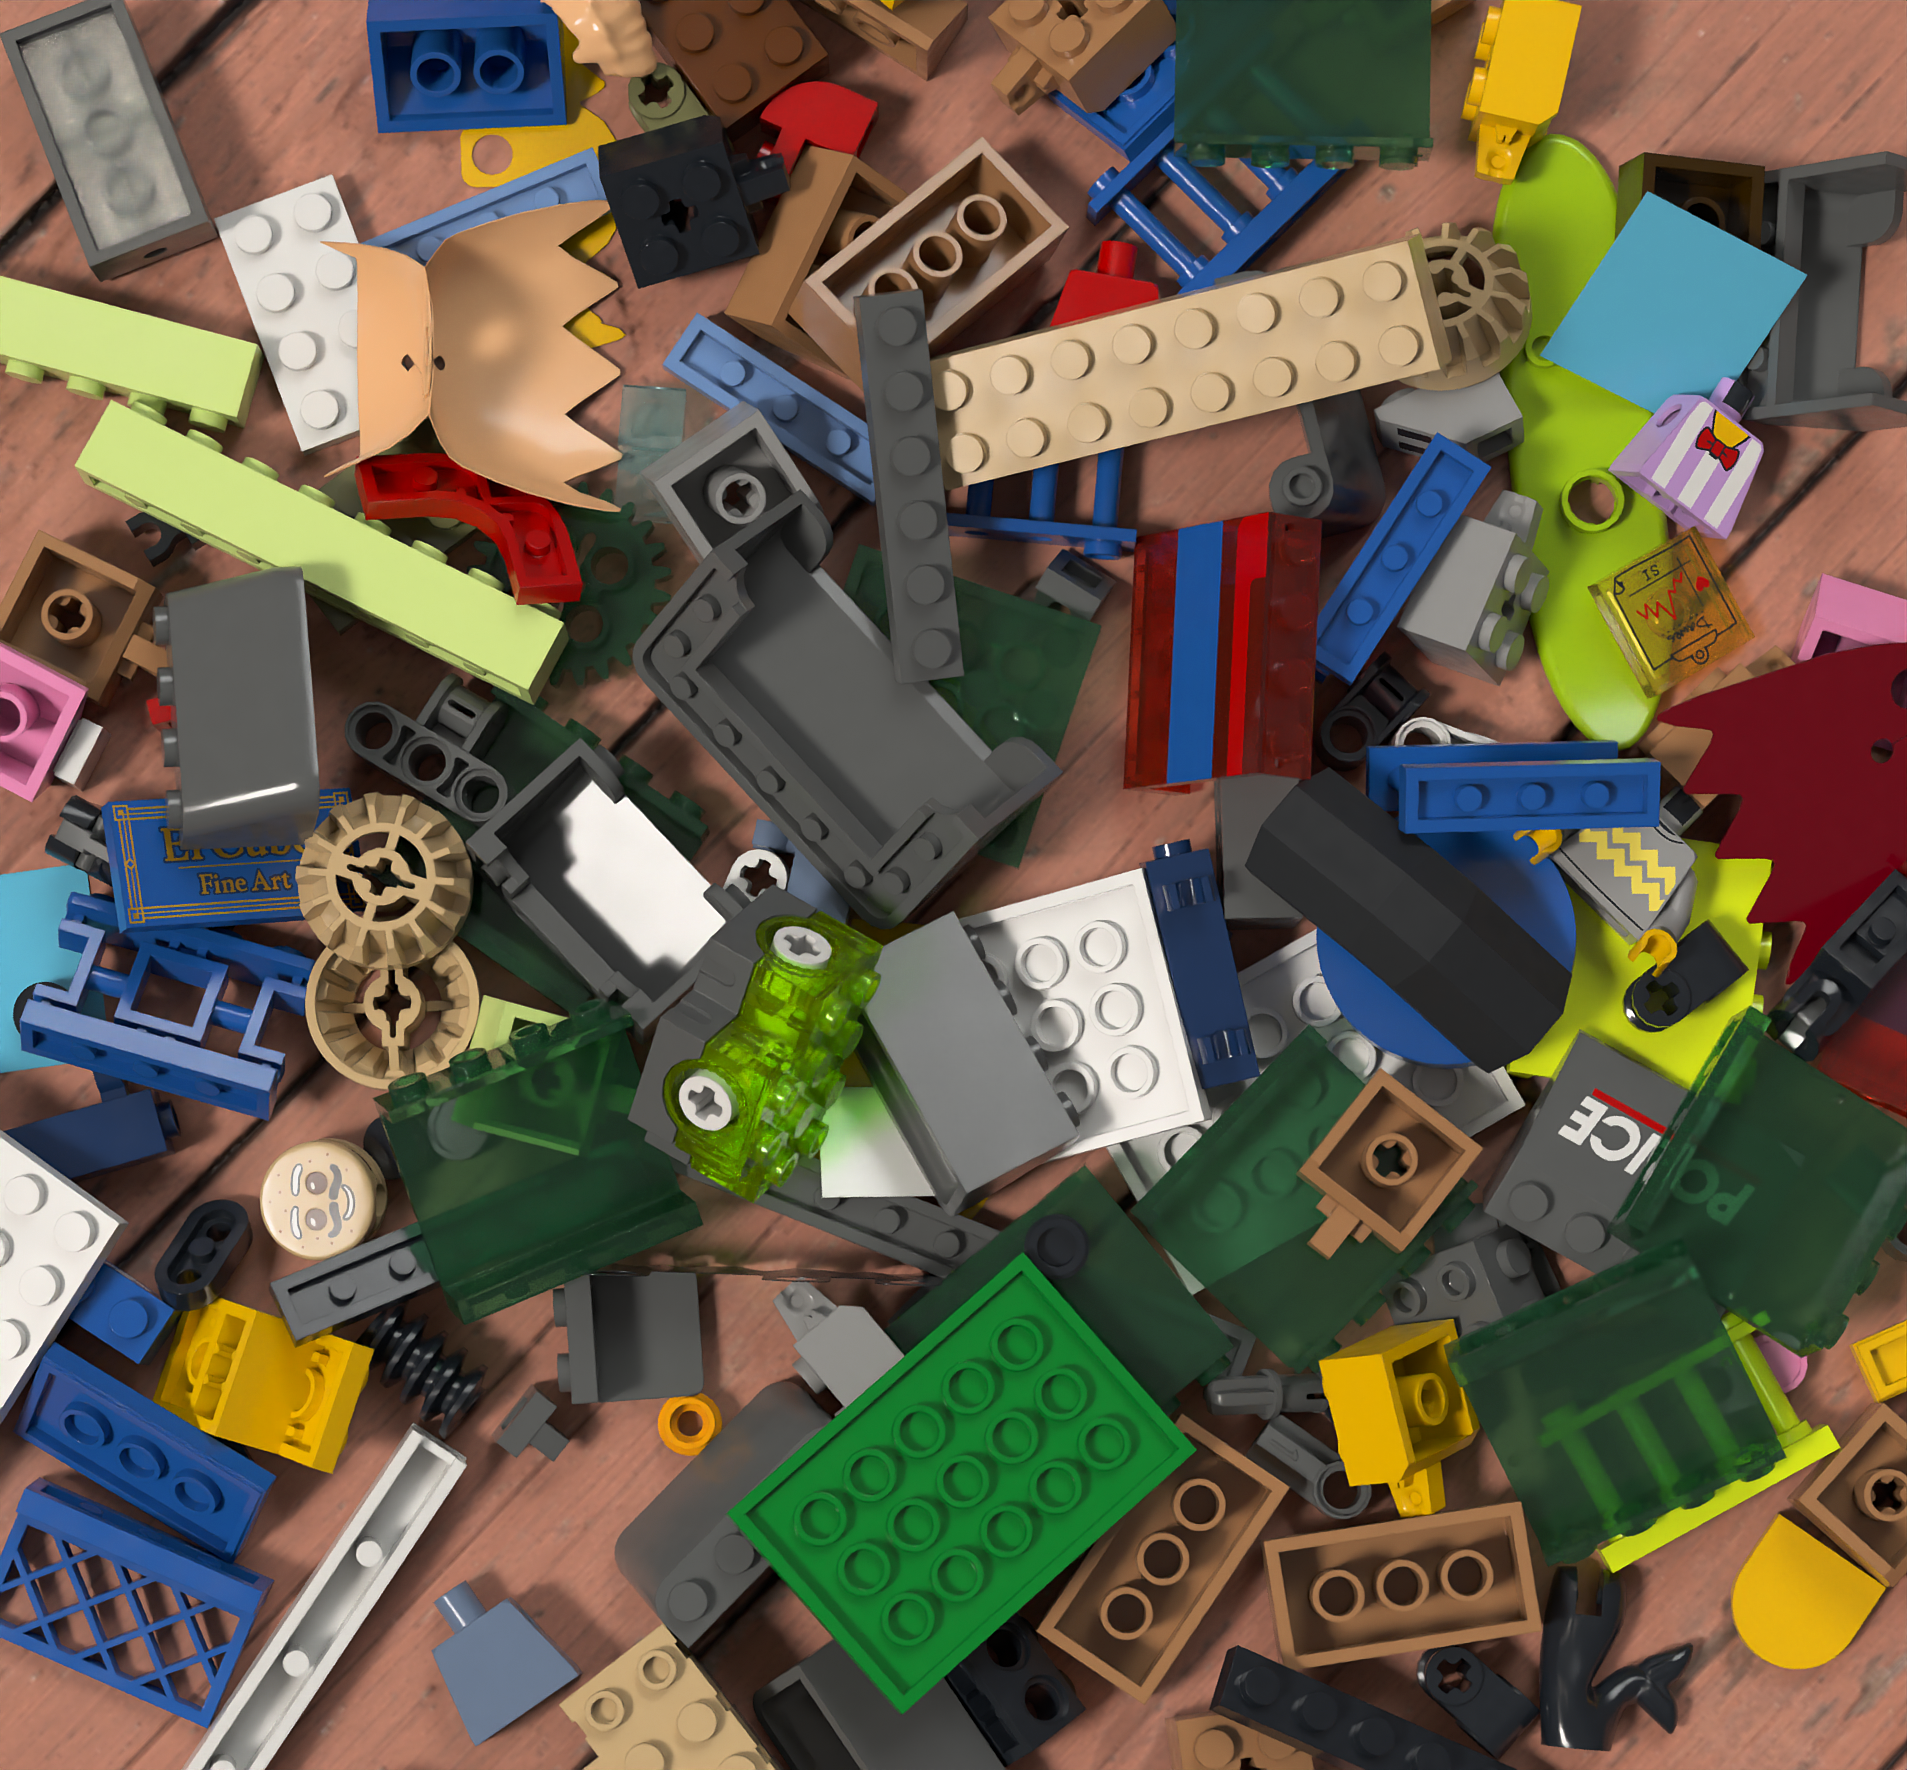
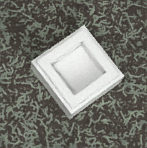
M85 718L78 720L53 770L55 772L54 775L62 782L83 792L111 734L103 727Z

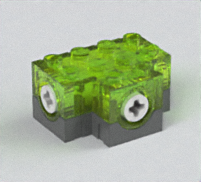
M774 884L709 938L704 953L705 957L693 990L683 997L679 1004L669 1009L660 1017L628 1120L647 1130L645 1142L687 1166L691 1163L690 1167L752 1203L772 1185L778 1188L782 1187L791 1176L797 1162L803 1156L809 1159L813 1158L823 1145L829 1131V1125L822 1122L827 1109L838 1099L846 1082V1075L839 1072L840 1068L843 1065L844 1059L848 1058L856 1048L863 1033L864 1026L857 1022L858 1016L875 995L881 981V974L874 971L878 964L883 945L822 911L816 913L817 908Z

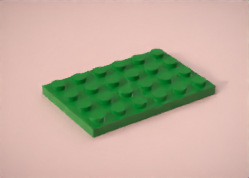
M1022 1252L725 1515L894 1709L902 1715L1197 1449Z

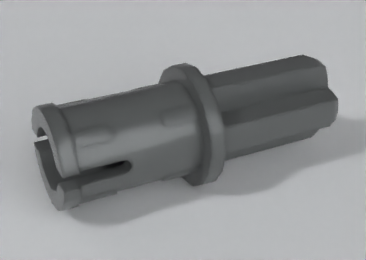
M1260 1369L1253 1376L1213 1377L1209 1380L1208 1386L1203 1389V1399L1206 1401L1207 1411L1212 1415L1257 1414L1263 1420L1275 1419L1279 1413L1311 1411L1313 1413H1323L1329 1406L1327 1398H1315L1314 1393H1324L1321 1371L1303 1374H1277L1273 1369Z

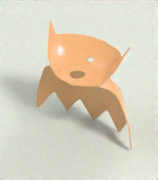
M590 200L520 212L458 232L444 240L425 266L405 254L383 247L358 243L320 241V243L356 258L358 292L357 376L360 456L329 472L324 477H328L390 449L409 436L429 415L441 446L448 457L461 467L497 483L542 498L589 509L620 512L621 508L607 501L581 493L565 484L577 477L616 463L622 459L623 455L565 415L577 404L620 376V369L563 327L578 313L618 288V283L615 280L575 259L559 247L568 238L609 211L608 201ZM407 355L414 362L409 371L402 365ZM438 356L445 363L442 370H439L434 364V359Z

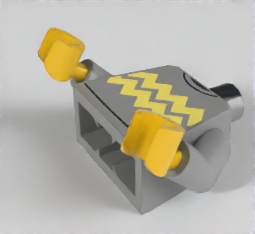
M1675 786L1660 801L1659 827L1519 830L1514 833L1513 838L1515 841L1523 836H1529L1536 841L1539 851L1537 855L1529 860L1532 864H1538L1549 856L1558 869L1563 881L1629 946L1637 942L1628 953L1629 960L1633 962L1641 952L1652 955L1657 963V968L1652 973L1654 977H1659L1674 960L1677 954V943L1690 923L1698 885L1695 872L1691 868L1698 856L1680 836L1703 814L1698 804L1688 794H1685L1682 789Z

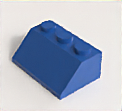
M368 0L366 25L378 133L567 125L563 21L545 2H540V0Z

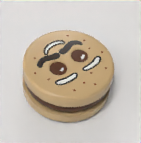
M322 1138L305 1142L283 1152L269 1167L260 1191L261 1215L273 1239L289 1253L300 1258L315 1261L329 1259L369 1242L377 1233L384 1220L388 1201L386 1182L375 1160L359 1146L346 1140L335 1138Z

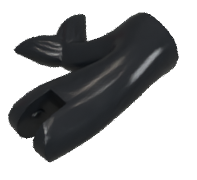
M1557 1566L1552 1578L1546 1605L1540 1647L1539 1701L1541 1745L1611 1751L1622 1714L1627 1707L1633 1704H1638L1668 1734H1672L1677 1726L1678 1706L1670 1687L1686 1671L1692 1658L1693 1645L1687 1643L1651 1655L1638 1664H1631L1616 1670L1599 1684L1592 1686L1598 1670L1615 1644L1624 1623L1627 1604L1626 1582L1621 1573H1612L1602 1568L1596 1593V1616L1576 1614V1602L1579 1594L1577 1589V1566Z

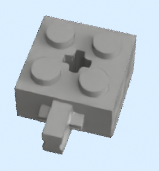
M745 401L737 404L639 472L699 564H701L711 550L800 489L824 513L820 502L760 410ZM733 481L740 485L736 490L740 500L735 505H731L724 500L727 496L725 488Z
M1502 490L1483 522L1460 515L1413 588L1397 627L1432 663L1499 687L1506 671H1511L1516 667L1524 647L1523 631L1531 613L1538 612L1542 607L1549 589V579L1547 577L1549 570L1532 552L1543 508L1536 500L1512 491Z
M798 1278V1279H796V1280H806V1279H805V1278ZM792 1282L773 1300V1303L797 1340L793 1347L801 1357L792 1366L816 1394L819 1395L828 1387L843 1407L834 1414L835 1417L904 1357L902 1352L863 1307L844 1305L837 1307L809 1282Z

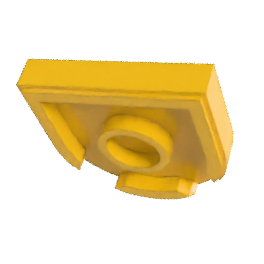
M1775 1514L1735 1575L1731 1587L1732 1618L1741 1641L1760 1659L1772 1665L1788 1669L1813 1668L1834 1659L1847 1647L1886 1587L1781 1514Z

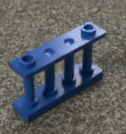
M1268 29L1121 172L1114 166L1109 168L1087 192L1092 200L1088 203L1086 218L1096 226L1113 210L1180 276L1176 281L1182 287L1178 294L1213 286L1214 279L1246 271L1371 148L1375 134L1358 117L1344 130L1337 123L1331 127L1265 62L1272 54L1276 37ZM1245 79L1313 144L1310 151L1316 158L1300 173L1293 167L1286 170L1220 105ZM1201 122L1269 188L1266 195L1272 201L1256 217H1253L1248 211L1241 214L1176 149ZM1156 166L1224 232L1221 239L1227 245L1211 261L1204 255L1197 258L1131 193Z
M1124 447L1098 453L1092 525L1054 522L1059 463L1033 469L1029 520L991 517L994 479L968 485L966 514L947 513L949 536L1084 548L1083 556L1099 560L1121 559L1122 551L1134 552L1137 529L1117 528Z
M1615 740L1366 746L1365 796L1384 811H1399V830L1405 834L1659 827L1661 762L1654 758L1618 759V742Z

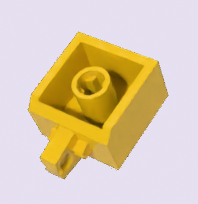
M1503 0L1500 8L1489 5L1485 22H1482L1474 59L1485 61L1484 68L1477 66L1474 68L1471 82L1468 83L1460 119L1472 121L1467 140L1477 142L1474 177L1485 181L1511 185L1525 150L1541 141L1547 135L1548 127L1559 111L1581 14V5L1559 0Z
M1446 1319L1390 1326L1319 1360L1323 1377V1391L1329 1402L1338 1438V1451L1340 1458L1344 1462L1349 1486L1388 1483L1400 1517L1431 1515L1446 1507L1441 1460L1471 1445L1480 1429L1454 1320Z

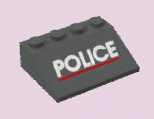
M1579 1029L1552 1077L1549 1079L1483 1189V1210L1503 1223L1709 1337L1743 1283L1805 1157L1801 1152Z

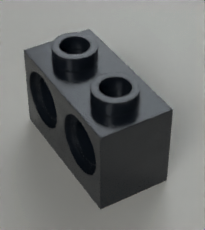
M1017 1612L944 1677L1004 1768L1034 1751L1086 1710L1076 1696V1690L1070 1678L1063 1671L1057 1669L1038 1642V1636L1033 1626ZM987 1646L991 1647L997 1654L999 1665L990 1658ZM1025 1699L1034 1706L1037 1719L1029 1713Z

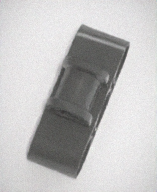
M455 673L449 674L440 682L416 721L389 705L378 701L363 703L349 714L345 723V738L349 747L369 766L476 830H479L517 795L513 786L497 770L482 762L504 725L509 710L508 705L500 700L491 703L464 687L463 678ZM458 709L464 710L465 712L471 714L475 718H470L466 716L465 714L458 711ZM379 723H391L392 736L390 741L379 749H368L366 747L368 731ZM433 754L445 755L446 766L438 778L432 781H422L419 779V767L426 757ZM485 786L498 787L499 799L492 810L485 813H475L472 811L471 801L479 789Z

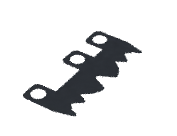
M611 1262L588 1265L581 1272V1274L636 1277L649 1276L651 1272L763 1276L762 1280L818 1283L830 1282L831 1278L875 1279V1284L943 1286V1278L930 1273H844L799 1268L760 1271L737 1266L681 1268L669 1265L631 1266ZM596 1272H630L637 1274H604ZM777 1278H811L817 1280H785ZM891 1281L925 1282L928 1284L891 1283Z

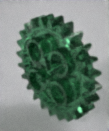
M581 482L577 491L591 496L587 482ZM607 488L599 499L614 505L615 494L611 489ZM548 500L557 510L567 528L576 561L579 559L581 545L585 536L590 533L596 535L593 547L587 553L579 568L581 579L585 586L581 593L580 601L565 602L563 605L562 615L559 620L564 622L570 639L549 676L550 684L553 688L559 689L565 673L572 672L577 686L580 689H584L588 681V670L596 669L603 680L608 683L611 681L609 663L617 659L629 670L634 668L633 660L628 650L633 645L635 646L636 641L644 633L646 627H649L658 616L653 612L654 607L666 606L672 599L670 594L658 590L657 584L672 579L674 577L671 568L654 566L653 563L668 551L664 543L645 544V541L653 533L655 526L650 520L635 526L631 525L637 511L636 505L631 501L623 505L620 512H610ZM475 541L473 546L487 558L486 563L467 566L466 572L469 573L471 568H476L488 573L504 584L503 593L514 598L506 564L496 543ZM612 553L625 556L628 559L629 566L622 580L613 584H605L596 579V565L602 557ZM548 603L556 609L560 605V603ZM582 612H597L602 616L603 627L599 636L585 643L572 639L570 627L573 619Z

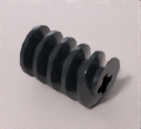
M408 1300L382 1311L355 1343L374 1349L369 1364V1371L383 1363L386 1364L380 1379L383 1387L389 1388L402 1380L406 1381L400 1395V1401L404 1405L411 1404L419 1398L425 1397L419 1413V1417L424 1422L430 1421L442 1413L445 1415L439 1429V1435L445 1439L469 1415L488 1391V1389L485 1390L481 1387L488 1367L482 1364L465 1373L462 1367L468 1350L462 1347L445 1356L442 1351L449 1334L443 1330L429 1339L424 1338L422 1335L429 1317L424 1313L408 1323L403 1320L410 1302Z

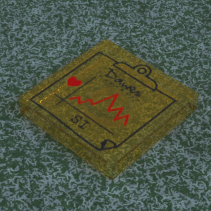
M1696 526L1683 530L1587 587L1647 699L1658 696L1755 638Z

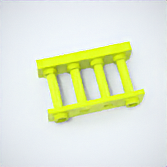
M1742 1305L1722 1315L1713 1330L1714 1334L1592 1402L1578 1408L1574 1399H1571L1540 1416L1545 1427L1532 1434L1537 1444L1544 1447L1557 1439L1560 1440L1608 1526L1603 1530L1607 1541L1595 1548L1610 1572L1614 1573L1841 1448L1828 1425L1818 1424L1811 1428L1807 1419L1799 1420L1754 1340L1751 1332L1770 1322L1765 1311H1755L1748 1315ZM1726 1346H1729L1777 1432L1772 1437L1777 1447L1754 1459L1750 1450L1743 1452L1695 1366V1363ZM1671 1376L1721 1464L1716 1468L1721 1478L1700 1490L1697 1489L1693 1481L1686 1483L1638 1396ZM1613 1408H1616L1664 1494L1659 1499L1664 1510L1644 1521H1641L1637 1512L1630 1515L1582 1428V1425Z

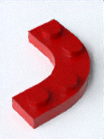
M447 454L375 455L355 464L354 476L365 520L440 517L456 519L475 526L490 537L501 552L506 564L516 605L580 601L583 582L570 536L561 516L546 498L528 494L485 478L461 467L450 459Z

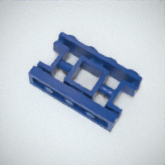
M71 892L66 903L67 914L65 919L62 918L58 928L59 947L81 953L82 957L68 992L39 983L36 984L33 1000H27L20 1018L21 1051L269 1121L277 1100V1086L285 1072V1053L260 1047L274 1008L305 1016L306 989L309 976L316 961L307 958L303 953L287 946L271 948L246 941L238 933L223 928L213 930L190 928L120 933L115 899L113 897L99 893L88 896ZM106 943L138 952L130 975L99 966L106 949ZM151 973L206 989L192 1027L137 1012ZM229 978L261 987L253 1010L222 1001ZM90 990L120 999L113 1017L114 1023L81 1014ZM213 1025L244 1034L238 1050V1058L204 1049Z

